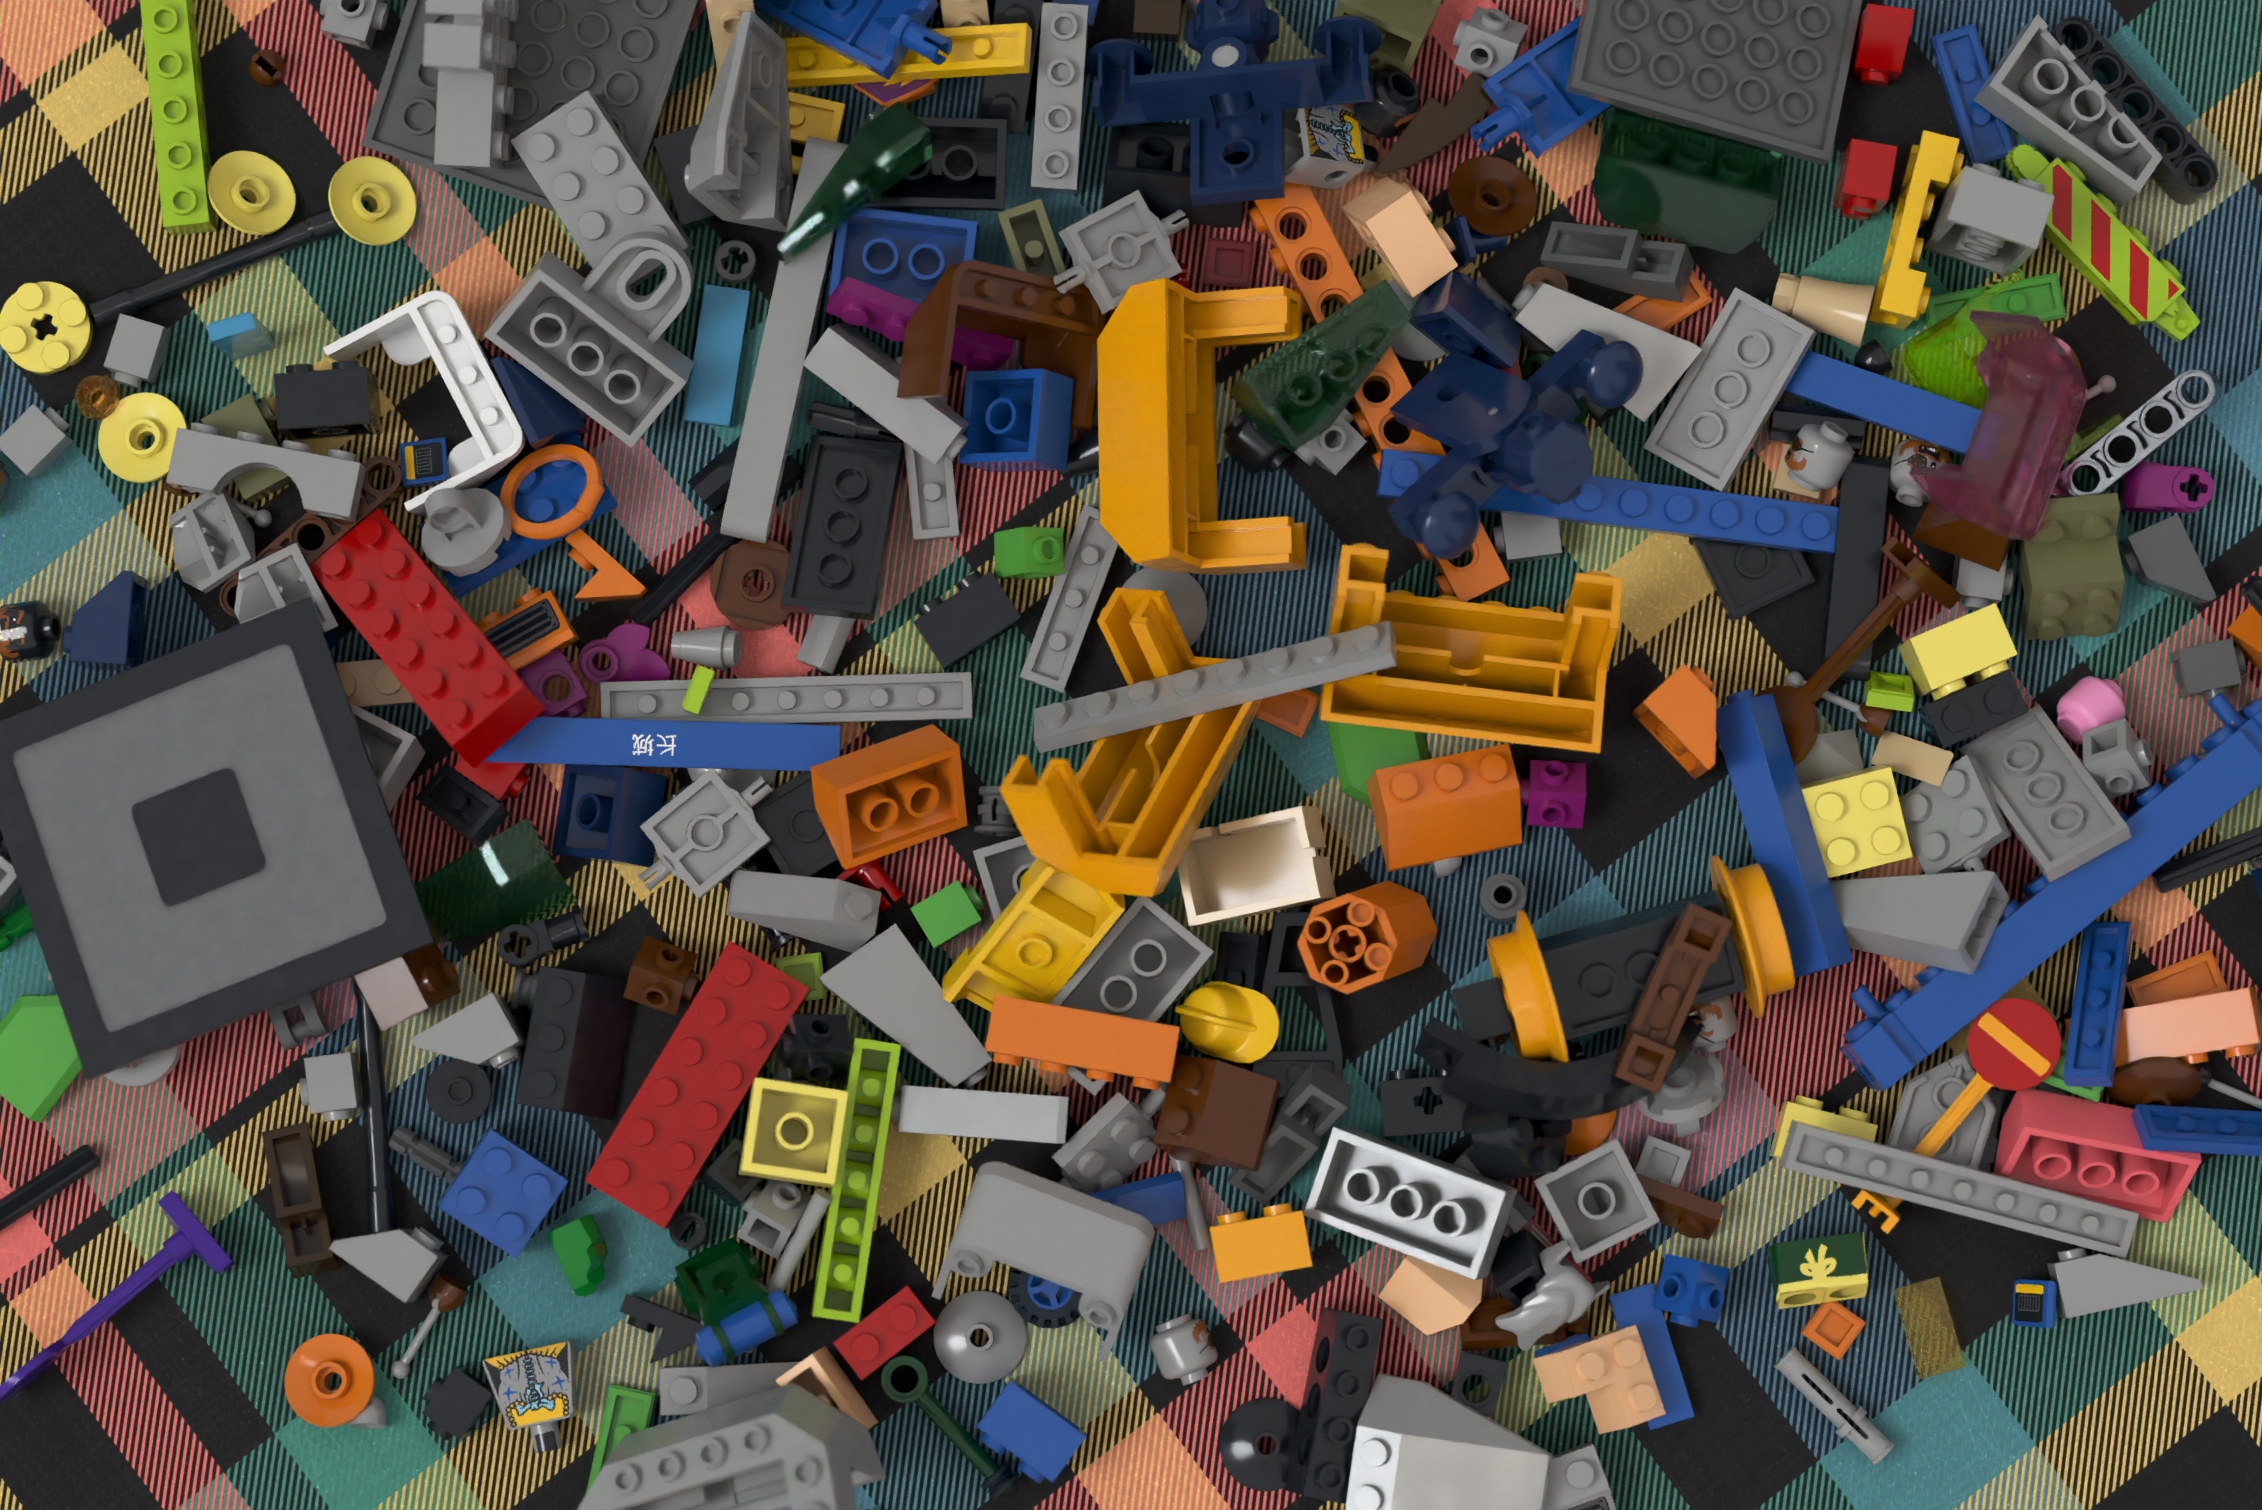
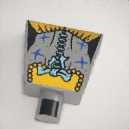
M1343 105L1284 110L1286 182L1334 190L1341 188L1360 172L1368 173L1375 167L1378 160V151L1375 147L1363 143L1361 126L1355 117L1354 111Z
M565 1341L482 1360L483 1367L509 1431L530 1426L535 1454L563 1448L557 1420L577 1416L574 1341Z

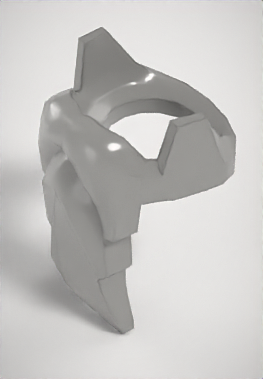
M1567 1239L1546 1247L1539 1253L1546 1275L1536 1284V1290L1523 1298L1522 1305L1519 1308L1495 1318V1324L1499 1328L1511 1331L1517 1335L1518 1347L1523 1351L1529 1350L1537 1339L1545 1334L1555 1332L1565 1322L1572 1323L1582 1317L1591 1303L1610 1289L1609 1281L1597 1283L1586 1281L1564 1259V1256L1571 1249Z

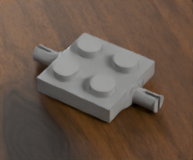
M1139 190L1063 229L1058 233L1072 257L1074 267L1054 276L1053 281L1055 285L1068 278L1071 279L1059 286L1057 290L1064 294L1068 290L1084 283L1090 290L1102 314H1105L1119 305L1131 285L1164 277L1169 279L1182 272V269L1171 251L1169 236L1189 226L1188 218L1172 225L1174 221L1186 214L1182 210H1177L1175 213L1159 220L1149 210Z
M1968 754L1949 766L1941 786L1938 787L1921 781L1917 787L1899 798L1908 838L1925 874L1953 873L1964 869L1966 872L1986 871L1982 859L1992 847L2011 836L1976 758Z
M711 768L644 822L640 828L653 842L657 855L660 858L642 874L638 875L642 882H646L657 873L644 885L651 891L672 873L674 876L682 879L696 897L701 899L771 842L770 837L757 823L752 809L765 796L773 792L772 788L766 784L767 782L764 778L759 776L755 782L739 793L727 786L718 773Z
M1161 1088L1159 1091L1152 1090L1137 1104L1136 1102L1128 1101L1120 1092H1117L1052 1156L1061 1166L1062 1175L1064 1176L1058 1184L1087 1194L1122 1185L1141 1164L1153 1157L1158 1148L1153 1143L1156 1130L1154 1129L1151 1117L1163 1106L1166 1093Z

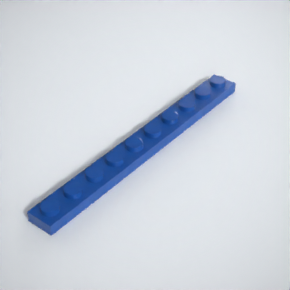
M1383 449L1381 451L1376 497L1399 498L1443 456ZM1593 475L1581 485L1582 490L1577 498L1560 505L1539 495L1536 496L1532 493L1523 494L1519 491L1510 490L1504 483L1478 507L1479 510L1551 518L1561 521L1832 555L1835 552L1839 507Z

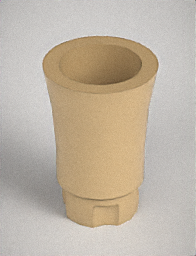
M1780 273L1771 307L1815 331L1836 337L1860 348L1876 285L1848 284L1802 275L1800 279V277L1792 274Z

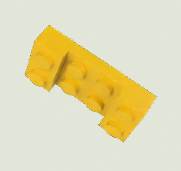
M1923 130L1920 144L1911 146L1868 319L1870 323L1904 331L1913 320L1918 321L1920 314L1924 315L1931 288L1923 286L1926 273L1912 269L1913 265L1918 264L1924 242L1923 238L1916 236L1918 228H1922L1924 221H1928L1934 199H1937L1961 171L1964 154L1957 153L1960 139Z
M1037 857L1020 879V891L975 948L967 946L942 978V999L951 1003L966 998L989 1012H992L994 995L1050 1004L1125 911L1124 894L1101 892Z

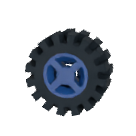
M1013 1267L1009 1278V1296L1013 1307L1025 1321L1040 1328L1055 1329L1069 1325L1081 1316L1078 1306L1082 1293Z

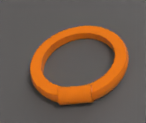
M555 444L530 453L510 471L500 493V500L506 506L511 517V530L523 537L535 540L553 539L575 530L586 520L590 519L605 491L603 488L602 471L596 459L588 451L574 445ZM556 460L572 461L585 469L587 477L586 487L577 504L568 513L556 520L545 523L528 522L517 515L515 510L517 490L524 478L534 469Z

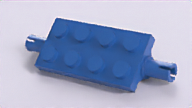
M754 0L756 11L888 80L909 49L931 60L936 65H940L946 60L944 56L938 54V51L940 50L949 55L952 49L953 42L951 38L946 35L943 36L925 26L939 5L936 0Z
M1581 15L1485 80L1482 88L1498 107V110L1480 123L1470 127V134L1474 142L1484 136V141L1478 145L1482 151H1490L1493 146L1512 133L1517 132L1538 159L1615 106L1565 91Z

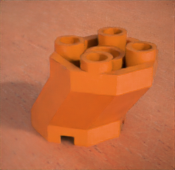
M1387 880L1312 907L1298 939L1297 946L1310 979L1347 995L1422 967L1438 930L1423 895Z

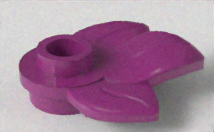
M637 623L621 624L615 627L606 639L599 638L590 641L581 650L578 660L582 675L588 681L598 684L600 696V682L661 681L670 676L671 670L660 654L645 647L649 640L650 628ZM596 654H606L610 658V666L608 668L598 667L594 660Z

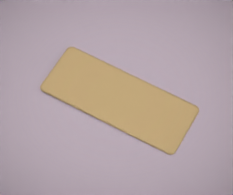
M1884 730L1871 763L1889 766L1894 772L1939 787L1942 785L1954 754L1921 741Z

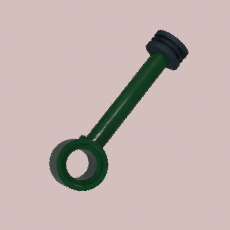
M898 1354L890 1358L884 1365L881 1375V1384L884 1392L897 1402L909 1403L910 1405L915 1402L986 1478L980 1487L983 1490L988 1487L987 1493L992 1492L990 1495L992 1500L1000 1494H1007L1013 1488V1482L1020 1474L1017 1471L1012 1473L1013 1468L1008 1469L1010 1466L1008 1461L999 1466L928 1390L931 1385L928 1383L927 1369L918 1357L911 1354ZM908 1365L916 1370L918 1382L913 1389L901 1391L893 1386L891 1374L898 1366Z

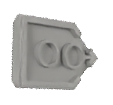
M1965 1051L1906 1081L1886 1145L1908 1151H1913L1976 1076L1974 1067ZM1985 1093L1935 1153L1934 1158L1978 1169L1996 1112L1987 1093Z

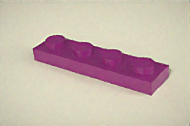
M847 276L828 297L826 313L837 316L848 324L860 325L879 332L890 340L904 342L907 322L920 304ZM955 326L951 360L967 366L971 371H995L1011 357L1014 340L999 334H989Z

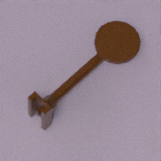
M1892 536L1881 548L1882 552L1901 573L1899 578L1889 587L1891 591L1802 688L1796 689L1791 686L1777 685L1762 690L1755 695L1773 694L1794 767L1807 757L1816 742L1820 727L1818 710L1815 707L1817 700L1905 605L1910 606L1924 592L1950 610L1962 597L1958 591L1940 577L1936 570L1895 536Z

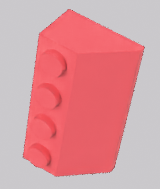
M2027 1088L2016 1092L2003 1117L1993 1173L2130 1209L2139 1213L2138 1218L2168 1223L2202 1160L2200 1153L2144 1150L2132 1118L2134 1111L2132 1108Z

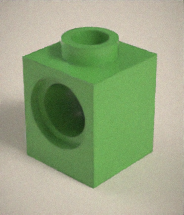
M1019 527L994 532L996 579L1036 580L1064 574L1063 528Z
M956 880L910 909L936 950L983 922L978 912L983 910L985 906L972 884L963 889L960 882Z

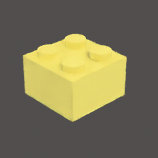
M1996 603L1912 637L1898 647L1909 675L1913 678V684L1919 698L1931 693L1934 701L1966 687L1964 679L1974 675L1976 682L1979 683L2003 673V671L2009 669L2007 660L2017 655Z
M1880 764L1800 785L1828 878L1913 857L1891 767Z
M755 1077L752 1082L739 1174L832 1188L835 1185L848 1091Z

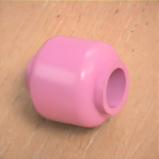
M2093 676L2081 678L2060 698L2057 704V724L2060 730L2069 740L2077 744H2083L2082 732L2126 716L2125 705L2122 701L2124 694L2120 687L2110 679L2101 680Z

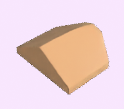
M1407 1255L1378 1297L1426 1336H1430L1463 1324L1481 1302L1484 1278L1473 1280Z

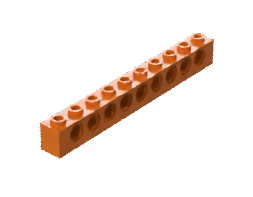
M1285 181L1284 198L1252 200L1253 208L1247 210L1249 218L1259 235L1267 233L1274 247L1268 251V254L1278 274L1281 276L1287 273L1295 288L1293 291L1301 295L1302 316L1308 314L1315 327V330L1309 332L1313 344L1321 357L1329 355L1336 369L1330 375L1342 398L1350 396L1357 410L1351 415L1354 417L1353 422L1359 434L1363 438L1371 437L1378 451L1372 455L1378 471L1380 469L1381 451L1383 449L1444 456L1446 453L1439 441L1407 427L1409 438L1404 443H1391L1384 436L1383 428L1388 423L1396 421L1390 408L1409 392L1412 386L1309 185ZM1295 218L1303 223L1305 233L1298 239H1288L1281 234L1279 226L1284 220ZM1308 259H1317L1324 264L1326 274L1321 279L1309 280L1302 275L1300 271L1301 264ZM1330 299L1339 300L1345 305L1347 314L1339 321H1330L1321 312L1322 304ZM1358 340L1366 346L1368 355L1359 362L1349 361L1342 353V346L1347 341ZM1370 381H1380L1387 387L1388 397L1380 403L1370 402L1363 394V386ZM1481 521L1476 539L1469 547L1472 554L1471 563L1465 567H1456L1448 560L1435 558L1427 552L1423 543L1415 542L1425 561L1433 559L1441 575L1434 579L1442 596L1448 595L1456 597L1463 602H1473L1507 585L1510 581Z

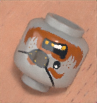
M1824 421L1822 425L1815 423L1805 424L1797 434L1784 458L1789 468L1788 476L1796 484L1812 492H1819L1821 488H1834L1854 455L1851 445L1846 441L1848 433L1831 421Z
M1914 438L1903 440L1896 445L1890 461L1888 486L1896 493L1898 501L1908 506L1919 507L1923 502H1929L1930 499L1938 497L1943 492L1952 467V459L1943 448Z
M1730 994L1691 1005L1686 1019L1703 1028L1693 1046L1699 1047L1700 1053H1712L1727 1046L1726 1040L1733 1036L1738 1029V1022Z
M1190 1313L1155 1326L1157 1334L1151 1338L1150 1347L1163 1378L1168 1380L1180 1378L1183 1386L1209 1376L1206 1367L1217 1360L1218 1352L1204 1320L1192 1319Z

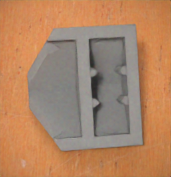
M225 488L220 496L202 494L169 516V525L173 529L174 561L183 582L208 593L237 574L239 570L256 561L254 530Z
M297 543L239 570L234 612L240 624L311 597L324 632L326 633L338 627Z

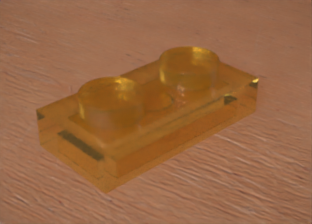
M1936 1276L1894 1288V1296L1918 1379L1966 1367L1940 1277Z

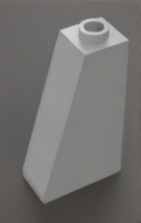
M1539 281L1535 287L1528 283L1511 304L1517 309L1511 318L1555 353L1582 329L1603 337L1606 344L1614 341H1626L1635 346L1642 357L1643 377L1635 395L1622 406L1643 422L1647 420L1702 351L1700 347L1690 341L1542 281Z
M842 321L828 327L802 363L812 373L934 465L943 461L945 457L953 461L968 441V438L962 434L970 423L939 397L919 399L897 398L901 365L851 324Z
M1991 871L1830 881L1850 949L1973 975L2010 898L1996 873Z
M896 923L819 977L820 982L826 989L896 1044H901V1048L952 1088L962 1082L964 1087L968 1089L989 1074L984 1066L992 1061V1058L985 1051V1048L953 1003L942 999V988Z
M902 1085L901 1095H893L890 1122H899L898 1132L1064 1145L1067 1137L1069 1097Z

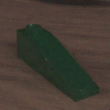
M897 101L889 108L882 105L864 119L863 123L865 125L860 128L778 244L779 259L785 266L933 157L930 129L900 102Z
M1385 279L1241 374L1229 393L1258 431L1290 451L1295 452L1332 426L1412 318V315Z
M528 818L484 842L480 848L472 849L415 884L425 915L435 928L437 944L494 933L512 924L526 925L541 919L545 920L578 901L534 822Z

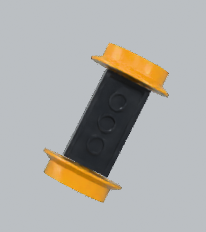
M1717 855L1710 857L1712 891L1536 940L1525 911H1517L1514 931L1488 938L1486 943L1493 977L1499 978L1514 1030L1510 1032V1036L1518 1058L1533 1061L1550 1058L1553 1062H1569L1565 1040L1630 1023L1658 956L1688 902L1733 920L1715 964H1709L1692 1005L1743 991L1753 1015L1756 1018L1763 1017L1767 996L1793 989L1794 973L1778 908L1761 866L1755 863L1730 870Z

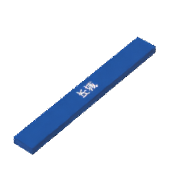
M535 717L483 762L811 772L810 767L840 757L841 726Z

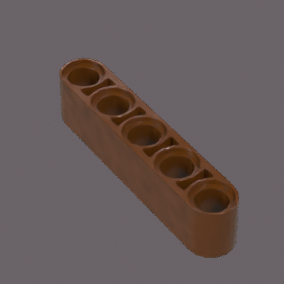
M383 455L368 459L362 464L366 468L359 502L360 509L355 522L306 512L256 556L255 562L297 543L309 566L378 507L383 512L403 494L405 487L403 486L401 466L390 457ZM385 467L393 469L395 473L394 483L386 490L375 489L372 484L375 472ZM311 528H321L325 536L321 547L312 551L305 550L302 539L306 531ZM239 572L226 581L219 594L220 605L223 610L236 620L238 618L234 612L232 600L237 592Z

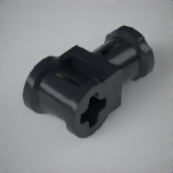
M577 904L572 906L571 912L548 920L541 919L526 925H509L499 934L496 944L500 957L508 965L515 968H527L533 965L537 959L554 954L559 949L580 942L586 946L592 942L580 906ZM515 935H520L524 941L531 940V945L525 948L526 956L519 958L514 952L507 953V948L513 945L512 937Z

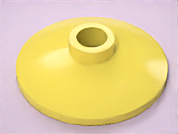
M252 151L228 153L217 160L208 174L207 193L211 205L227 224L241 232L253 235H266L276 232L289 221L294 212L296 199L291 180L277 163L262 154ZM243 197H246L250 203L244 200Z
M357 157L342 165L330 182L328 199L332 215L340 228L353 239L368 245L382 246L397 241L411 228L416 215L414 190L407 177L392 163L377 157ZM361 200H365L371 205L372 212L367 211L363 207Z
M148 392L136 393L121 399L109 409L99 428L98 448L104 464L118 477L134 483L152 482L166 476L169 472L177 428L188 429L184 415L172 401L159 394ZM154 435L155 441L153 445L148 449H143L142 442L144 438Z

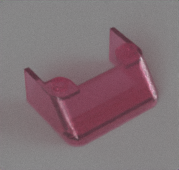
M1971 310L1969 319L1987 340L1984 350L1981 351L1977 359V373L1985 387L1989 390L1986 403L1961 467L1957 464L1948 463L1942 465L1940 469L1912 465L1909 474L1940 510L2006 538L2028 541L2035 536L2062 467L2086 402L2087 384L2084 375L2038 316Z

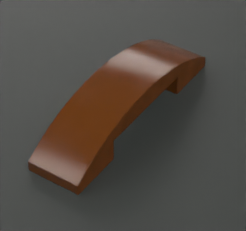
M1688 902L1665 942L1640 996L1613 1073L1614 1076L1658 1094L1676 1053V1050L1673 1048L1709 964H1715L1733 920Z

